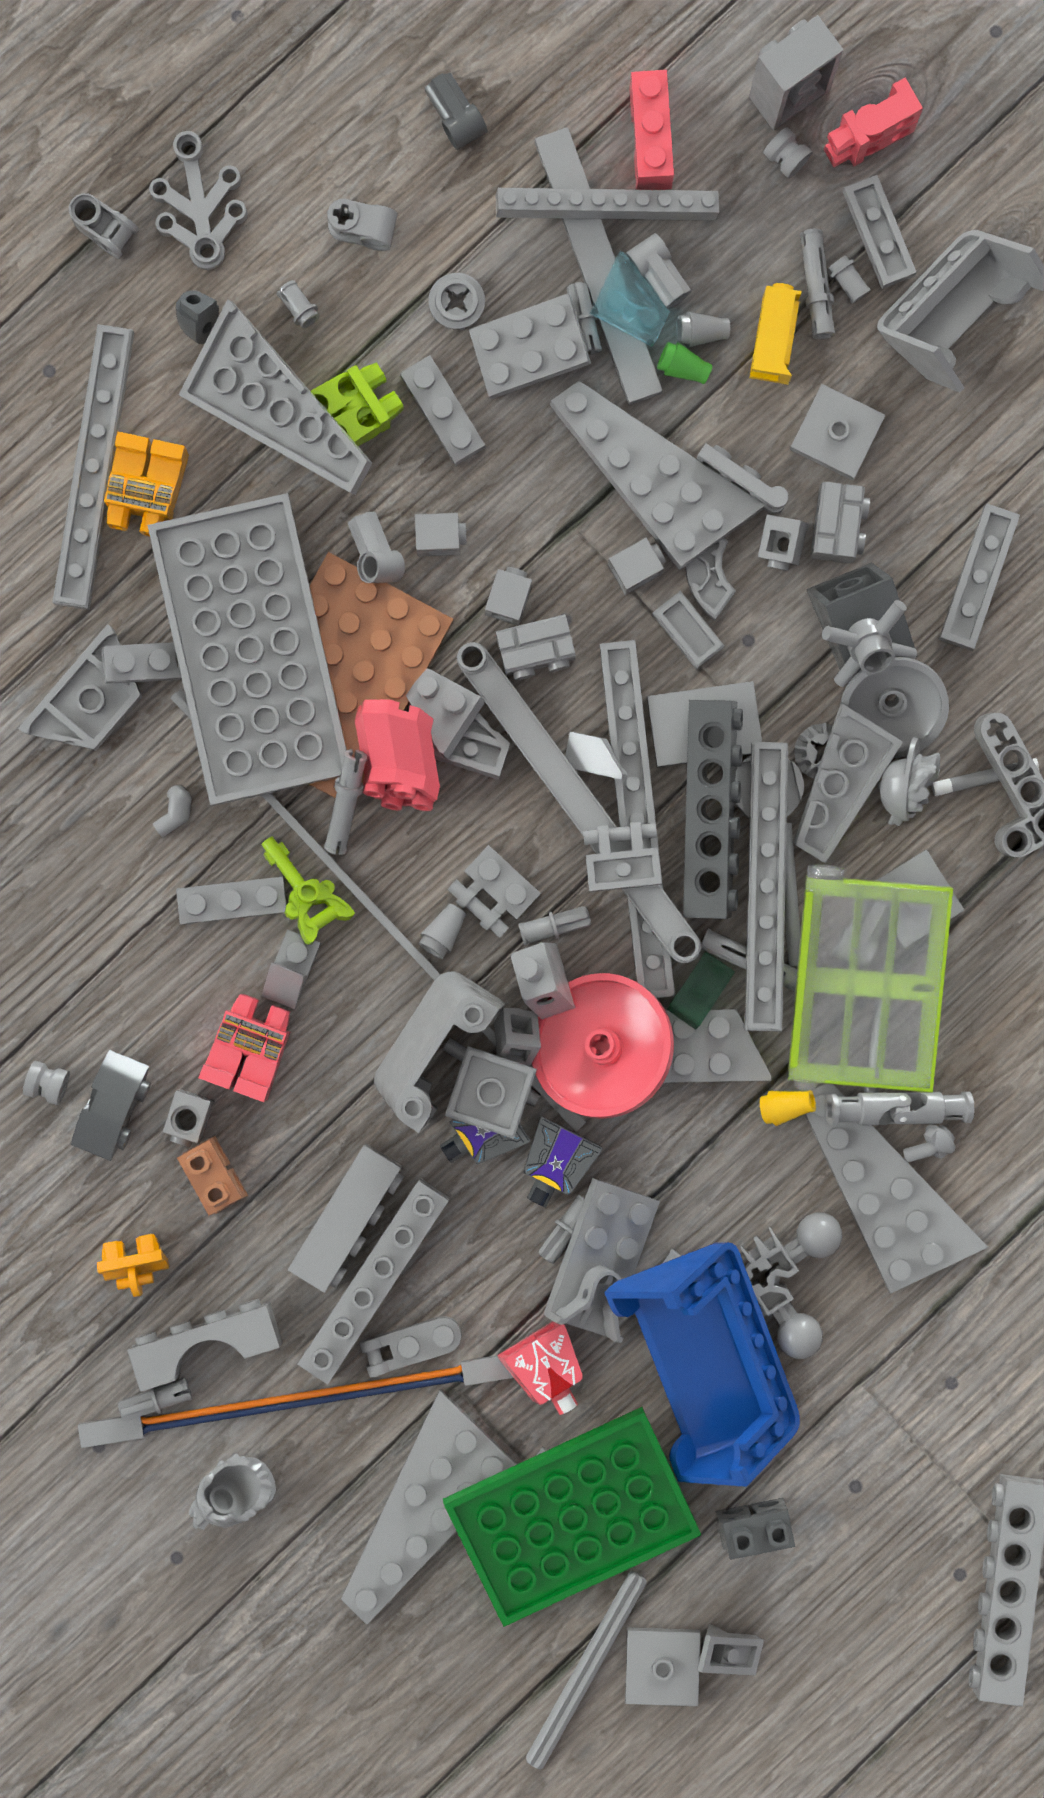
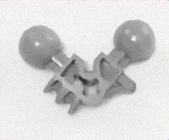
M815 1212L807 1215L799 1223L796 1231L797 1237L784 1246L771 1227H769L772 1236L763 1242L758 1236L754 1237L757 1247L748 1252L743 1246H740L748 1259L745 1268L749 1279H752V1270L756 1267L760 1271L768 1270L765 1274L766 1282L762 1284L759 1280H754L753 1282L750 1280L760 1303L759 1306L763 1317L772 1314L780 1325L777 1330V1341L780 1349L787 1356L794 1359H806L813 1356L821 1347L823 1331L820 1324L812 1316L796 1312L790 1303L794 1299L786 1284L779 1283L780 1276L790 1278L799 1272L796 1264L807 1256L826 1258L833 1255L839 1249L842 1242L840 1224L833 1216L824 1212Z

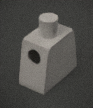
M543 942L511 954L522 999L537 1016L545 1019L575 1008L556 943ZM545 997H553L552 999L544 1002Z

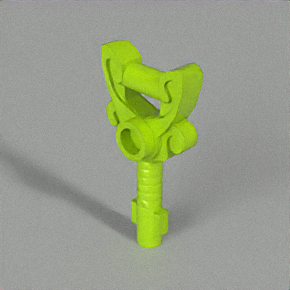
M271 836L261 844L266 851L263 854L271 866L277 865L293 888L288 898L289 903L285 907V915L289 919H297L298 928L305 944L312 945L317 937L318 930L333 920L347 921L354 916L355 912L350 905L333 894L335 886L330 880H324L321 883L317 879L304 881L287 857L290 852L283 842L278 844L274 837ZM326 904L328 906L317 915L309 918L307 913L313 905Z

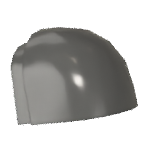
M192 290L183 293L176 302L178 324L189 338L198 344H204L219 317L217 300L199 291Z

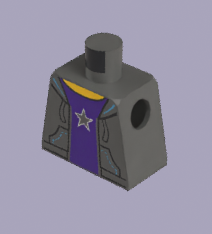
M541 1115L523 1171L526 1175L536 1179L527 1199L546 1208L555 1189L569 1196L597 1159L603 1147Z
M452 1119L450 1124L457 1134L442 1143L440 1147L450 1163H453L469 1152L478 1165L525 1145L531 1139L520 1122L513 1139Z

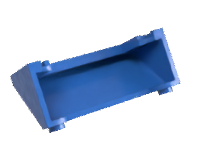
M716 1242L618 1280L604 1293L612 1312L616 1316L629 1317L635 1313L682 1434L673 1444L669 1455L678 1482L747 1487L796 1434L800 1424V1415L740 1252L733 1243Z

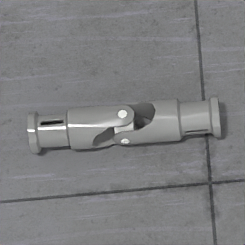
M940 1091L858 1093L854 1097H838L837 1094H828L825 1103L828 1125H837L838 1122H857L859 1125L941 1124L943 1120H961L963 1123H971L974 1118V1099L971 1092H961L960 1095H942Z

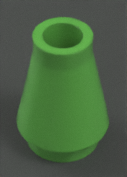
M667 342L659 358L657 369L664 371V376L705 384L710 375L712 364L704 361L679 342L676 344Z

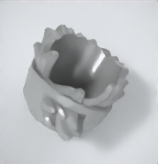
M913 737L910 743L907 758L889 763L882 775L881 781H878L881 802L886 811L892 815L888 822L889 825L896 824L900 826L903 821H909L910 818H913L916 812H921L923 810L922 805L929 803L928 796L930 793L927 787L932 785L934 780L939 777L940 754L934 753L930 756L919 754L920 739Z
M236 1453L226 1462L223 1460L219 1461L216 1468L207 1474L198 1486L196 1498L188 1512L189 1516L193 1517V1527L205 1530L208 1524L228 1528L248 1521L250 1517L256 1515L257 1511L264 1509L273 1500L276 1493L273 1475L266 1464L257 1458L240 1457Z

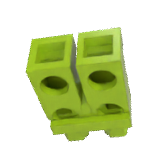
M377 362L360 370L357 365H354L347 372L311 390L312 394L357 446L368 442L379 433H383L391 428L390 421L404 410L403 403L395 391L379 400L372 391L387 382Z

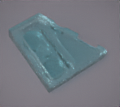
M620 251L590 313L652 347L656 343L670 311L627 255Z

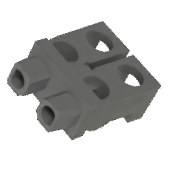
M784 1498L753 1503V1515H751L747 1505L715 1511L722 1547L724 1550L726 1549L730 1560L795 1547L789 1512Z

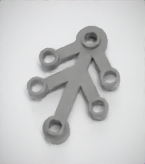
M183 131L175 137L173 148L178 159L184 162L191 201L172 189L169 182L163 178L154 179L150 183L149 191L156 202H166L193 220L197 235L179 225L174 215L168 212L159 214L155 225L162 236H172L190 248L191 260L197 267L211 270L218 267L224 260L225 248L223 242L235 225L242 224L247 219L248 213L245 204L240 200H232L225 207V216L212 232L210 229V217L229 190H235L240 186L241 175L234 166L228 165L223 167L219 172L218 181L205 198L198 161L203 154V145L196 133ZM192 145L196 149L193 154L186 155L183 153L184 148ZM228 173L236 175L235 181L231 183L225 182L224 177ZM158 186L167 187L165 194H155V189ZM235 207L242 209V214L238 217L230 215L231 210ZM164 220L173 221L172 227L167 230L161 228V223ZM205 248H212L214 253L211 257L205 258L201 255L202 251Z

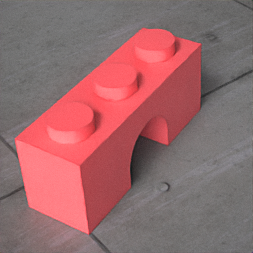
M667 70L631 72L630 103L635 136L634 164L636 190L672 189L674 168Z

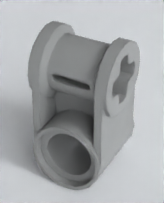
M85 193L76 195L69 204V214L75 227L93 240L100 248L117 259H120L122 256L121 250L131 235H137L140 230L126 216L111 209L93 195ZM92 208L96 210L92 219L88 221L79 219V214L83 209Z
M338 199L329 206L327 211L328 229L336 240L362 245L373 250L387 251L391 248L398 214L395 210L386 206ZM342 216L349 217L345 225L338 223V221H341Z

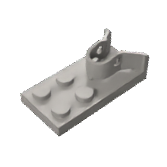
M592 1178L543 1315L557 1324L575 1326L606 1336L614 1342L622 1343L624 1337L620 1336L618 1316L612 1312L604 1292L618 1280L634 1275L660 1201Z

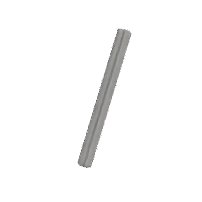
M634 1571L628 1573L526 1755L527 1763L539 1770L544 1768L646 1586V1579L641 1574Z

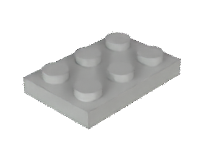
M568 293L469 329L486 390L491 399L591 364L573 300Z

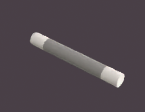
M1033 758V761L1039 770L1038 761L1036 758ZM1018 762L1004 766L1011 771L1017 766ZM991 768L936 781L931 786L934 796H939L1000 780L996 772Z

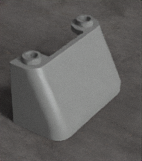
M455 971L445 972L435 979L374 1076V1084L377 1091L395 1115L405 1125L418 1133L430 1122L438 1110L430 1099V1089L433 1083L422 1077L421 1074L452 1026L455 1024L469 1033H478L483 1031L493 1019H497L501 1010L506 1005L505 1002Z

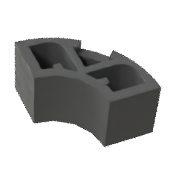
M109 1050L91 1086L93 1088L91 1097L85 1108L81 1110L72 1137V1146L109 1161L112 1160L118 1148L124 1150L132 1131L127 1126L138 1101L143 1103L150 1089L151 1082L146 1081L149 1070L148 1065Z

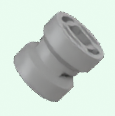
M785 127L770 141L763 154L770 161L780 163V171L789 179L806 164L813 151L805 144L798 145L796 135L788 127Z
M33 1061L24 1082L23 1095L32 1098L41 1096L48 1103L59 1105L67 1089L70 1071L60 1068L56 1070L48 1069L45 1063Z

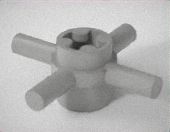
M895 600L879 621L872 618L862 619L854 623L848 631L826 626L823 629V640L848 646L847 648L851 655L834 677L837 685L846 687L860 668L863 673L876 675L888 670L895 662V657L916 658L917 650L915 648L893 643L889 631L907 610L903 602Z

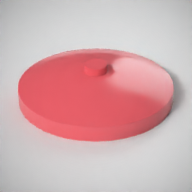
M597 973L585 975L568 982L575 1008L545 1019H541L538 1016L541 1048L534 1058L532 1065L533 1068L537 1069L535 1075L539 1083L556 1103L571 1112L585 1117L613 1118L638 1109L659 1090L667 1077L672 1063L674 1037L665 1009L649 990L636 981L621 975Z

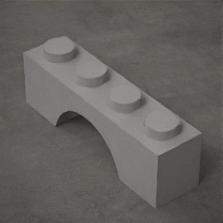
M259 1299L251 1300L238 1305L240 1311L226 1315L225 1310H220L204 1316L205 1322L192 1326L190 1321H185L169 1327L171 1333L157 1337L156 1332L136 1337V1344L132 1345L127 1351L140 1392L175 1381L180 1376L181 1363L187 1350L202 1341L217 1340L233 1346L244 1359L280 1348L283 1342L271 1303L261 1304Z

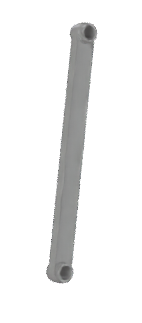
M476 642L463 645L457 654V663L461 671L485 701L491 712L584 837L583 831L596 830L597 826L608 825L609 828L617 827L486 648ZM477 651L483 655V659L478 666L468 667L464 664L465 656L469 652ZM628 841L610 842L611 852L633 850ZM599 844L590 845L596 854H600ZM660 885L622 889L675 961L682 964L690 963L699 956L701 951L699 938ZM687 937L694 942L695 951L691 956L681 957L675 952L674 945L678 939Z

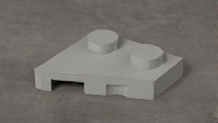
M478 713L448 759L439 753L435 744L433 748L435 760L499 780L510 743L499 732L494 731Z

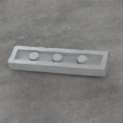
M987 503L984 505L938 640L970 651L975 649L1020 517L1019 514Z

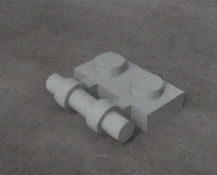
M641 821L630 822V826L609 828L608 825L597 826L596 830L583 831L584 844H599L600 854L586 855L589 892L662 885L658 847L643 848V839L657 837L655 823L641 825ZM632 840L633 850L611 852L610 842Z
M489 845L464 871L474 882L466 888L456 879L447 889L457 898L455 902L462 909L468 908L481 920L479 924L486 931L490 929L499 938L509 929L499 919L504 912L507 911L517 920L541 894ZM482 889L498 902L492 910L476 897Z

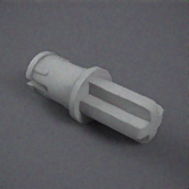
M576 282L567 286V293L572 297L587 351H590V355L602 351L595 322L598 319V315L593 313L587 284Z
M582 906L554 915L551 911L548 912L549 916L518 924L525 946L529 943L554 936L556 939H560L559 935L589 927L591 919L587 908Z
M577 1195L560 1221L556 1219L555 1223L558 1225L539 1249L540 1256L552 1264L558 1260L569 1244L585 1200L580 1195Z
M182 1378V1380L156 1389L154 1387L150 1391L120 1400L118 1408L122 1419L128 1421L155 1411L160 1414L164 1408L192 1400L190 1388H188L187 1379Z

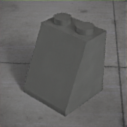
M872 562L806 589L822 629L830 626L848 631L854 623L862 619L872 618L879 621L895 600L900 601L893 578ZM903 613L889 631L893 643L915 648ZM828 641L837 665L841 670L851 657L848 646Z

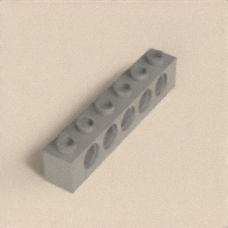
M420 1178L297 1365L328 1385L448 1203L449 1196Z
M1000 1474L999 1484L995 1483L992 1490V1505L996 1506L995 1519L989 1520L987 1529V1540L991 1542L990 1556H985L983 1561V1578H987L985 1593L981 1592L978 1599V1614L982 1615L981 1629H976L974 1633L973 1648L974 1651H977L976 1666L971 1665L969 1670V1687L973 1688V1692L979 1701L1023 1707L1044 1544V1480ZM1016 1508H1024V1519L1020 1523L1011 1524L1009 1522L1010 1513ZM1010 1545H1020L1019 1556L1013 1560H1006L1004 1557L1005 1550ZM1005 1582H1016L1015 1591L1011 1595H1000V1588ZM1010 1618L1011 1626L1007 1631L1002 1633L995 1631V1625L1000 1619ZM996 1655H1006L1007 1660L1003 1667L999 1669L990 1667L991 1660Z

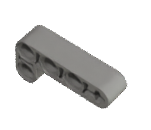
M987 713L976 720L974 734L1020 816L1002 826L997 831L994 842L1000 853L1011 857H1023L1044 846V833L1038 826V820L1044 814V779L1012 721L1002 713ZM990 723L999 724L1000 728L996 730V735L987 734V730L991 728ZM1008 740H1009V742H1010L1009 744H1005V745L999 746V747L995 750L994 746L1001 745L1000 741H1008ZM1010 750L1015 752L1018 757V764L1011 771L1003 763L1005 754ZM1026 782L1032 783L1035 787V796L1028 802L1021 796V788ZM1017 831L1021 835L1022 841L1020 847L1012 851L1007 845V837L1011 832Z

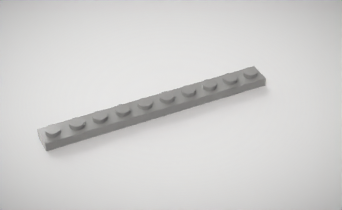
M636 641L602 643L599 647L610 745L621 768L625 769L628 774L627 780L614 778L619 827L630 826V822L641 821V825L656 824ZM657 837L643 839L644 849L658 847ZM629 840L628 843L632 847V840ZM627 897L636 981L649 990L656 998L675 996L671 956Z

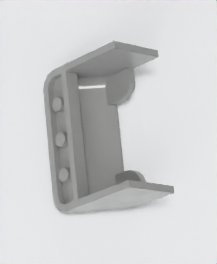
M979 230L967 231L960 235L883 314L878 321L877 328L885 341L927 380L960 393L965 387L953 371L956 357L949 348L994 301L1000 304H1014L1019 302L1031 287L1044 291V264L1032 247Z

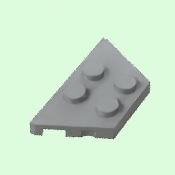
M107 624L20 725L18 729L21 732L97 751L139 702L142 694L137 682L104 683L101 648L103 646L120 645L115 630Z
M737 1009L666 1011L672 1026L674 1051L669 1072L663 1083L771 1081V1074L749 1032L745 1031V1025Z

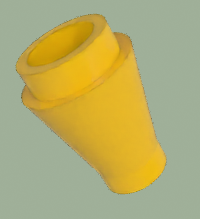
M811 1090L768 1091L767 1095L760 1097V1111L766 1124L773 1123L775 1126H779L806 1113L815 1112L816 1101Z

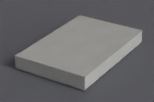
M753 681L647 696L657 768L687 764L689 700H727L738 702L737 709L743 710L742 730H737L736 745L742 746V756L751 755L752 742H762ZM714 727L708 733V742L714 748L719 747L724 741V732L721 728Z

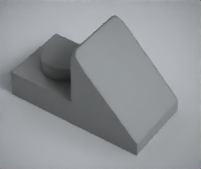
M287 929L274 963L271 962L262 997L296 1009L322 943L314 941L312 945L305 944L300 934Z
M709 1624L698 1671L716 1674L756 1675L764 1639L751 1634L727 1633Z

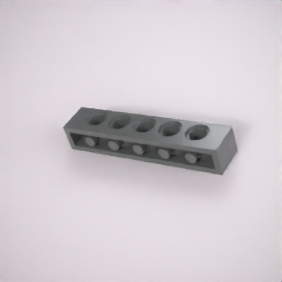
M689 700L683 917L728 919L732 917V911H737L738 890L732 888L733 875H738L739 854L733 852L734 839H739L740 818L734 817L735 803H740L741 782L735 781L736 767H740L742 763V746L736 745L737 730H742L743 710L737 709L738 702ZM719 727L724 732V741L719 747L714 748L708 742V733L712 728ZM713 763H718L723 769V778L716 784L710 782L707 778V769ZM712 799L718 800L722 805V814L716 820L709 818L706 813V805ZM711 835L718 837L721 841V850L716 856L710 855L705 849V841ZM709 871L715 872L720 878V887L715 892L708 890L704 885V877Z

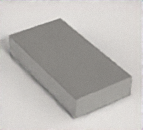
M681 591L652 613L696 670L725 647Z

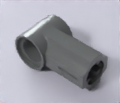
M451 72L438 75L425 87L427 96L442 119L444 131L456 150L488 133L486 123L479 110L473 103L469 104Z

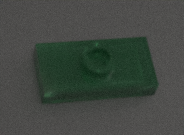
M705 952L667 1010L697 1030L735 971Z

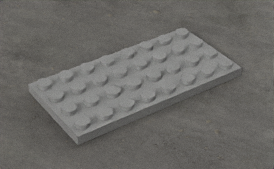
M281 494L147 525L210 805H220L340 777L344 752L347 748L289 494Z

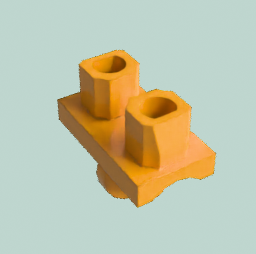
M154 1234L137 1237L138 1254L126 1256L125 1245L122 1241L104 1243L102 1247V1261L97 1262L98 1273L103 1274L105 1281L116 1279L118 1290L130 1288L133 1297L142 1296V1285L154 1283L152 1272L169 1269L168 1258L161 1250L159 1241Z

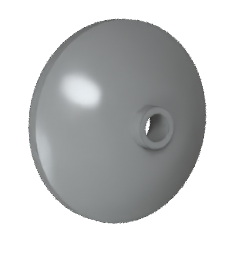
M895 657L893 665L881 674L868 675L860 670L849 681L841 698V703L903 741L893 758H902L908 755L913 737L920 739V751L929 746L943 730L949 713L948 694L938 674L928 665L906 657ZM888 695H897L893 701L885 700Z

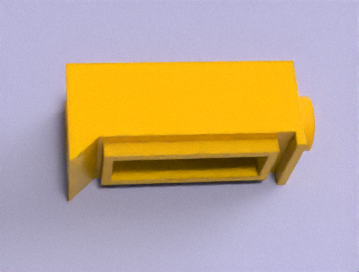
M775 283L773 286L766 285L762 298L749 376L751 379L789 385L792 375L787 368L790 362L799 299L802 292L794 290V287L789 284Z

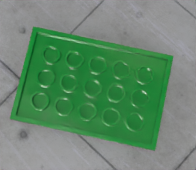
M643 1407L443 1498L444 1507L503 1627L701 1536L699 1527Z

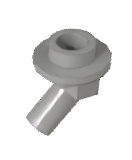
M930 1124L926 1127V1132L923 1134L926 1143L903 1149L907 1162L933 1155L942 1159L947 1154L955 1151V1138L945 1126Z

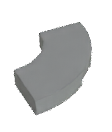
M725 538L685 566L687 582L695 601L714 621L736 592L727 581L722 569L723 552L728 543Z

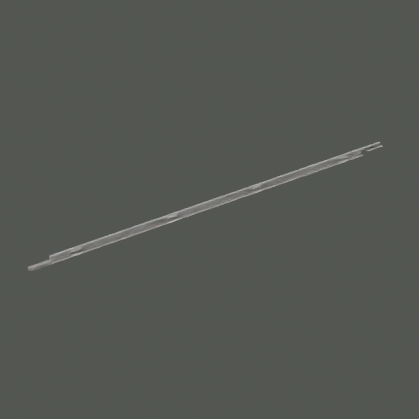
M180 689L170 698L191 720L186 695ZM271 793L261 795L435 981L441 974L340 868L335 860ZM487 1026L482 1032L496 1046L495 1032ZM535 1075L532 1086L577 1132L586 1122L579 1114L571 1112L556 1103L545 1092Z

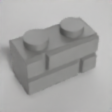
M822 482L818 493L810 558L850 564L854 562L857 554H863L866 534L859 533L861 519L867 520L870 507V498H864L865 487Z
M565 614L496 631L506 677L514 675L515 680H523L535 676L534 670L548 667L549 672H555L569 668V661L575 660V650Z

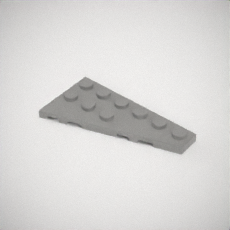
M227 300L178 395L344 490L356 495L372 462L234 302Z
M580 381L573 384L550 402L551 408L679 571L760 513L765 507L764 504Z
M824 1083L811 1089L816 1101V1111L806 1113L805 1116L889 1293L898 1291L988 1248L872 1125H859L857 1122H838L837 1125H828L825 1107L827 1095L837 1094L838 1097H845L833 1084Z
M441 1389L438 1391L341 1597V1600L366 1625L456 1532L444 1507L443 1498L518 1464Z

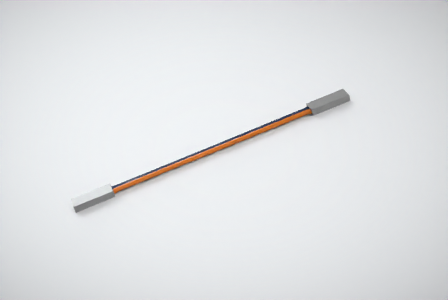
M495 1355L461 1361V1365L454 1368L153 1417L140 1416L128 1421H124L120 1416L78 1424L81 1448L141 1439L145 1437L146 1433L157 1430L446 1383L464 1382L465 1386L514 1377L501 1363L498 1356Z

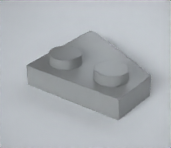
M429 668L415 681L406 695L411 706L422 709L434 719L431 729L432 741L439 753L446 759L450 757L485 703L481 696Z

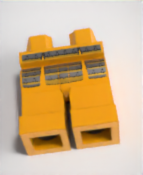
M117 431L115 440L116 451L104 497V502L108 507L107 525L112 529L127 531L131 514L141 516L143 518L140 533L150 537L147 525L173 519V511L189 454L183 445L155 439L151 443L149 438Z

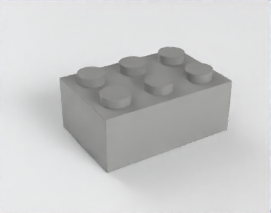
M818 15L808 22L806 19L799 21L789 30V36L779 43L776 40L769 42L758 54L759 57L755 67L749 98L773 131L831 90L844 49Z

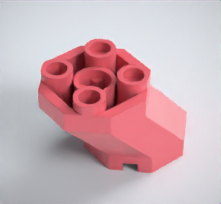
M364 700L362 706L358 707L355 718L360 751L367 755L364 767L363 794L382 800L381 806L386 809L398 811L402 810V806H411L417 810L431 811L434 802L438 798L440 788L431 736L434 719L415 706L410 705L408 712L400 710V702L394 700Z

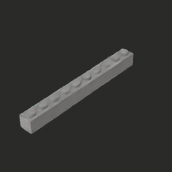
M498 188L495 196L496 218L715 220L719 214L718 191Z

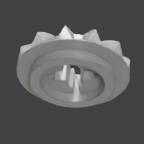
M450 273L444 275L435 282L430 290L429 309L435 321L445 326L448 330L451 328L464 330L466 327L476 324L484 312V291L478 281L467 274ZM447 292L457 298L466 294V298L463 300L466 312L458 307L448 310L451 300Z
M828 723L811 725L800 734L795 744L794 755L796 763L800 770L812 779H815L821 761L819 760L817 764L814 763L817 759L818 751L810 742L820 746L828 742L833 725Z

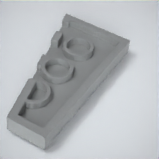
M841 703L793 843L826 863L903 741Z

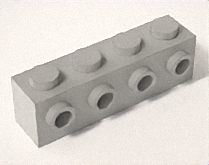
M367 1143L364 1144L289 1266L288 1271L324 1293L330 1285L337 1288L347 1269L342 1267V1264L348 1254L356 1257L366 1238L361 1236L362 1231L367 1223L372 1226L376 1224L385 1207L380 1205L386 1192L393 1195L403 1180L404 1176L399 1174L402 1165Z

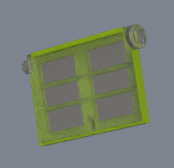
M819 864L808 865L788 1067V1080L795 1081L796 1089L812 1091L816 1090L817 1083L933 1092L953 897L952 887L844 878V868Z

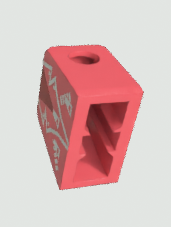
M552 1321L497 1355L501 1363L535 1403L541 1405L551 1399L559 1415L569 1412L578 1405L570 1387L583 1379V1375L564 1324L560 1325Z

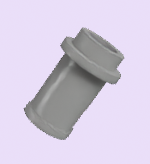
M845 255L829 267L832 273L830 278H836L853 304L869 293L871 289L853 266L855 261L853 259L849 260Z
M294 280L285 283L280 287V291H277V296L281 298L294 316L293 322L296 325L307 328L319 318L317 305L311 304Z

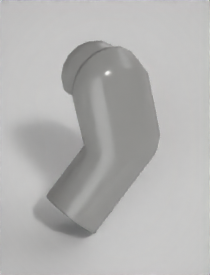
M174 785L168 790V813L153 822V826L162 838L186 823L190 817L192 798L189 791L182 785Z

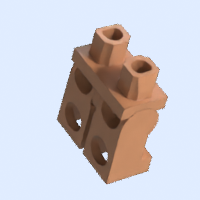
M216 1136L207 1139L177 1157L209 1216L224 1210L248 1196L233 1168L227 1170L225 1167L231 1163Z

